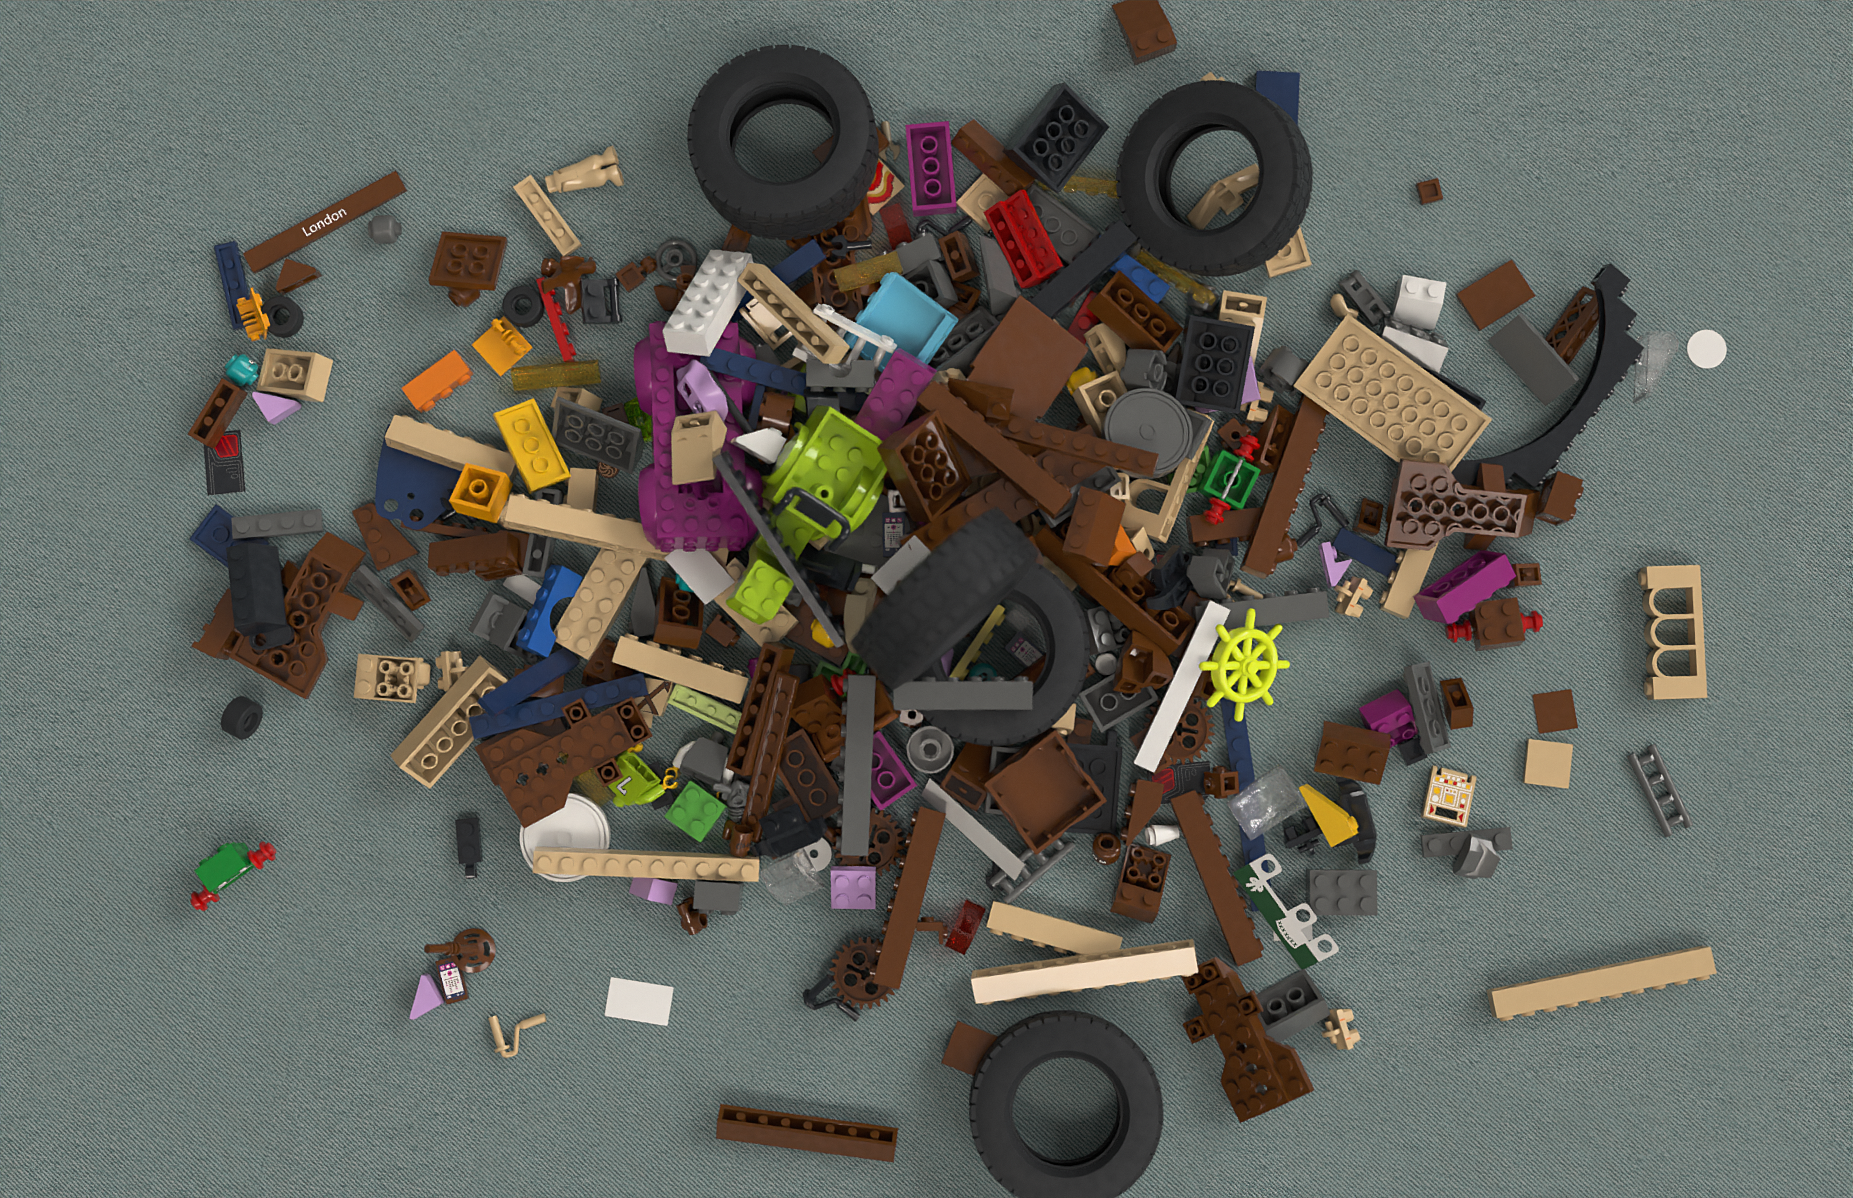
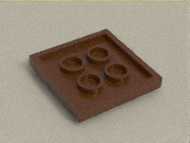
M442 231L429 276V284L433 286L495 291L508 243L507 237Z

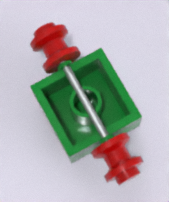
M1251 435L1240 436L1239 441L1242 444L1239 449L1233 450L1234 455L1224 450L1216 451L1196 490L1210 498L1209 502L1212 506L1210 510H1204L1203 515L1206 516L1205 520L1213 525L1224 522L1222 517L1224 510H1242L1261 471L1245 462H1253L1254 457L1251 454L1254 449L1260 448V444L1257 443L1258 439Z
M262 841L259 843L260 849L254 852L249 850L244 842L225 843L217 849L218 853L212 858L208 856L198 863L200 867L194 871L203 883V891L191 893L192 899H190L192 906L196 910L201 909L205 911L208 909L207 903L210 901L218 902L220 900L218 891L226 889L254 867L259 870L263 869V862L267 859L274 861L276 859L275 854L277 853L274 846L270 842L266 844Z

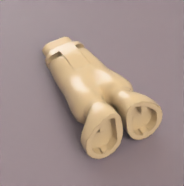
M613 146L607 147L602 155L595 154L578 163L558 171H553L552 175L545 176L549 193L556 191L562 193L605 185L607 180H611L618 187L623 186L624 180L618 167L619 161L615 148ZM603 166H610L606 169H601Z

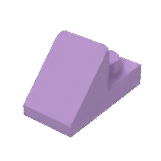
M1330 542L1321 543L1318 545L1327 586L1331 588L1337 585L1352 559L1335 563L1334 559H1337L1335 547L1331 546Z

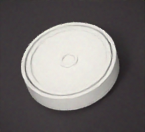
M569 792L564 808L525 829L521 825L520 847L526 862L533 869V854L536 846L609 849L611 836L609 822L605 813L596 802L585 795ZM539 874L544 878L557 882H572L588 876Z

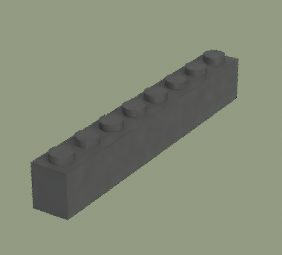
M847 673V679H843L842 691L846 692V701H842V715H845V724L841 723V737L845 738L844 746H840V759H843L844 762L843 768H839V782H843L842 791H838V804H842V811L837 813V827H841V835L836 836V849H840L841 855L868 856L876 680L874 674Z

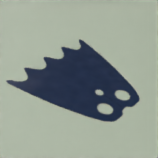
M384 436L376 479V511L383 518L389 520L399 519L406 527L415 530L422 529L446 510L441 505L440 497H444L448 501L450 500L452 495L447 489H455L462 471L389 447ZM413 493L415 495L414 499H407V494ZM388 499H395L398 502V508L393 512H388L384 508V503ZM413 509L422 510L424 514L423 519L418 522L412 521L409 516L410 512Z

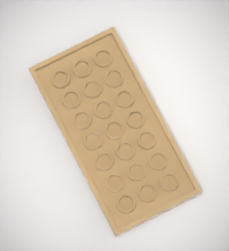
M1348 313L1293 385L1398 463L1400 458L1441 462L1446 464L1452 472L1492 420Z

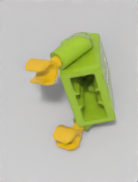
M642 743L619 753L615 757L623 778L608 786L616 794L612 801L617 807L622 808L625 804L631 806L634 804L643 805L650 803L665 793L664 790L667 788L675 789L679 784L675 782L671 786L668 785V781L674 777L672 775L665 776L663 784H659L661 780L635 754L642 750Z

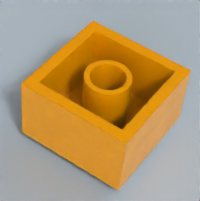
M466 463L449 502L457 513L497 523L513 484L506 473Z

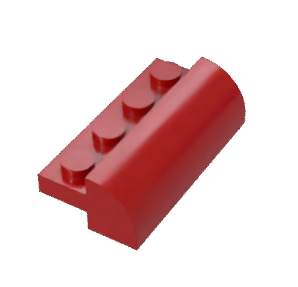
M1019 190L1007 200L999 201L983 212L1021 289L1030 288L1051 278L1050 275L1063 267L1025 190Z

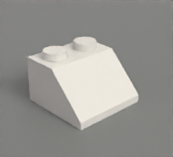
M1402 275L1397 283L1392 317L1402 320V324L1407 326L1414 324L1423 329L1434 330L1443 305L1446 283Z

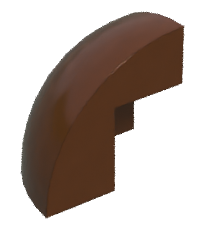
M1132 630L1118 660L1113 690L1124 693H1140L1141 689L1152 686L1154 689L1162 687L1173 678V670L1169 659L1154 641Z

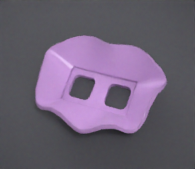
M691 360L688 365L677 370V389L694 414L702 413L703 407V413L717 411L724 422L728 413L726 397L711 377L708 369L697 360ZM685 383H687V385L691 389L690 396L686 391Z

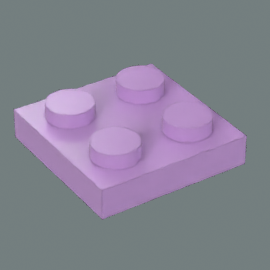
M831 866V909H876V867Z

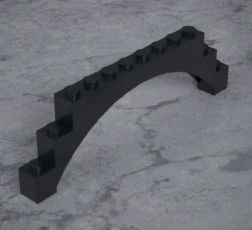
M1612 264L1603 265L1590 282L1595 288L1598 303V341L1589 375L1572 405L1548 430L1517 449L1489 458L1477 460L1461 459L1451 472L1459 484L1475 486L1480 463H1489L1503 466L1505 488L1512 481L1511 475L1515 476L1528 488L1541 486L1547 478L1545 475L1549 469H1554L1560 462L1559 457L1563 451L1567 452L1572 447L1574 437L1577 434L1580 435L1586 429L1588 419L1594 417L1600 411L1601 407L1599 405L1603 400H1607L1614 393L1615 389L1613 388L1617 382H1622L1628 375L1627 370L1631 364L1635 365L1640 360L1644 347L1624 332L1634 325L1635 320L1633 319L1637 313L1617 298L1623 296L1628 290L1627 284L1630 282V279Z

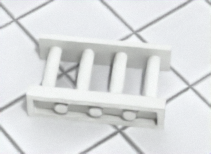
M818 304L813 311L825 323L828 320L838 325L836 333L842 339L846 331L859 336L846 363L829 364V370L835 377L843 378L850 373L851 360L858 359L866 341L878 346L872 359L874 360V375L886 351L893 354L897 347V344L893 343L894 340L886 335L880 336L834 312V309L829 305ZM799 342L792 354L805 362L806 359H818L801 342ZM869 388V392L867 394L870 395L873 388Z

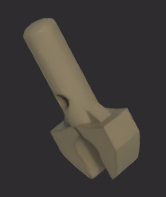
M883 121L881 123L882 134L889 141L890 145L878 155L882 161L887 163L885 153L889 148L893 152L895 162L900 155V147L892 143L889 121Z

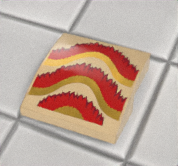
M879 158L874 179L867 192L871 216L905 187Z

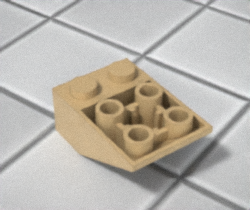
M1223 290L1220 295L1217 320L1255 326L1250 353L1254 366L1267 297Z
M717 411L675 418L671 433L673 485L715 479L717 466L712 460L713 451L723 447L727 431Z
M358 654L354 698L416 703L420 659Z

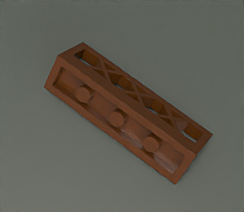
M1583 286L1545 338L1567 365L1571 363L1599 323L1595 290ZM1585 295L1592 296L1590 302L1581 305ZM1579 312L1580 316L1577 320L1569 322L1570 316ZM1567 330L1565 337L1556 340L1559 332Z

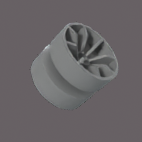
M934 726L918 729L912 734L907 744V756L910 763L917 770L924 773H936L943 770L949 765L953 757L954 747L950 736Z

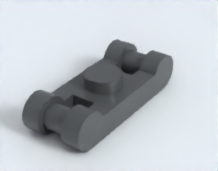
M1358 270L1353 271L1348 279H1343L1338 283L1341 290L1348 295L1371 327H1375L1381 318H1386L1391 314L1388 307ZM1354 284H1358L1360 286V288L1356 291L1352 288ZM1373 305H1375L1378 310L1374 314L1370 310V308Z

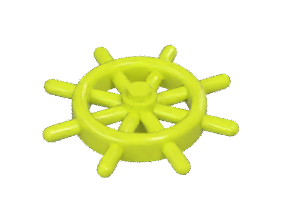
M1252 608L1247 610L1245 627L1236 628L1228 633L1222 624L1216 625V632L1222 640L1214 651L1212 661L1199 663L1200 670H1211L1212 682L1216 689L1214 694L1207 700V706L1214 707L1222 697L1236 702L1234 719L1237 722L1243 719L1245 703L1253 702L1261 697L1268 706L1273 704L1274 700L1267 690L1275 679L1277 669H1287L1290 666L1289 661L1278 660L1277 650L1273 642L1282 631V625H1274L1267 634L1254 629L1256 613ZM1254 638L1258 644L1251 651L1252 639ZM1243 640V647L1241 652L1237 644ZM1262 653L1263 661H1257L1256 659ZM1258 669H1261L1260 675L1258 677L1256 673ZM1226 670H1231V675L1226 678ZM1249 679L1253 685L1247 689V681ZM1238 680L1237 692H1234L1231 687Z

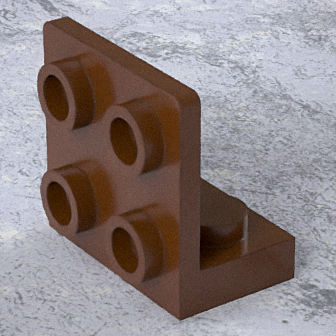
M604 639L586 665L581 684L589 687L632 676L635 669L611 662L617 644Z

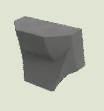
M1469 832L1452 869L1453 873L1471 879L1478 877L1492 878L1500 857L1493 849L1491 839Z

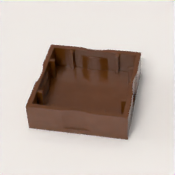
M1051 727L979 780L1029 851L1035 855L1060 838L1070 826L1086 818L1107 801L1090 776L1081 769L1073 752L1057 730Z

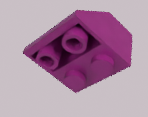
M1399 689L1358 708L1362 722L1367 730L1391 734L1390 748L1418 734L1411 706Z

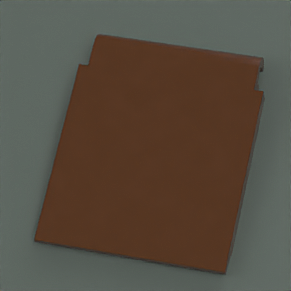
M1019 295L969 365L973 369L967 374L968 377L965 381L1015 389L1010 415L1035 421L1036 418L1041 419L1089 348Z

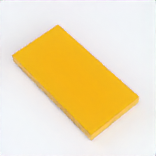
M534 398L493 413V418L530 494L571 477Z

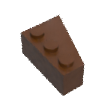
M227 588L213 611L215 615L210 625L205 623L202 628L205 631L199 643L194 641L191 646L213 658L229 660V655L241 635L234 627L231 590Z

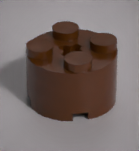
M765 391L763 403L761 402L759 410L760 421H758L756 431L772 427L782 433L781 436L788 440L795 407V397Z

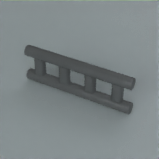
M1652 744L1647 747L1649 754L1637 758L1636 754L1632 753L1627 758L1664 836L1669 837L1673 835L1671 827L1682 822L1685 828L1691 827L1694 824L1656 745ZM1654 761L1659 774L1647 779L1642 766ZM1664 782L1669 794L1657 799L1652 787ZM1673 802L1678 815L1666 819L1661 807Z
M1058 838L1052 843L1058 851L1049 859L1042 852L1035 855L1026 848L1017 858L1025 862L1033 855L1041 865L1032 873L1024 866L1019 873L1024 880L1015 888L1006 879L1008 874L1004 870H1000L988 882L993 888L998 884L1001 885L1007 893L1003 900L1009 905L1075 848L1073 843L1068 841L1064 845Z

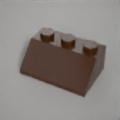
M1081 486L1062 549L1064 557L1108 568L1126 503L1102 491Z

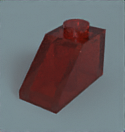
M900 203L880 209L879 216L892 251L896 250L895 247L900 243L912 242Z
M966 899L945 946L965 955L974 939L986 909Z

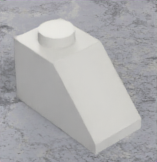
M770 427V429L766 428L733 438L730 443L760 460L772 464L775 463L787 439L781 436L782 433L779 430Z

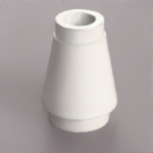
M1150 825V827L1145 828L1147 844L1155 847L1179 838L1178 826Z

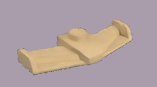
M1255 163L1222 180H1218L1210 186L1207 193L1186 216L1192 227L1204 229L1220 209L1228 215L1244 203L1243 198L1239 194L1258 185L1259 167Z

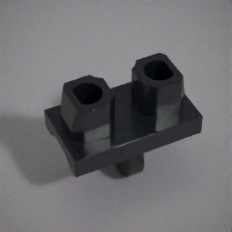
M1310 816L1301 821L1306 832L1299 835L1294 825L1284 828L1282 831L1286 840L1283 842L1286 848L1290 849L1304 843V845L1297 848L1298 852L1301 854L1307 851L1312 856L1315 854L1313 848L1320 845L1318 839L1311 842L1309 839L1323 832L1314 817Z

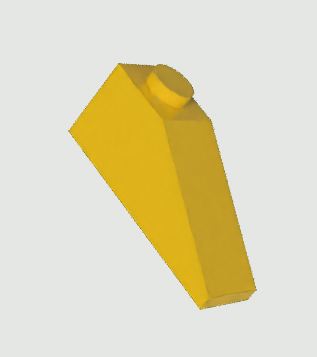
M1305 784L1299 787L1331 847L1359 833L1357 821L1353 816L1350 817L1348 812L1310 785Z

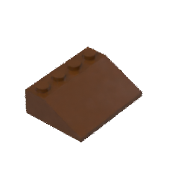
M937 409L894 432L877 447L913 521L932 523L973 483Z

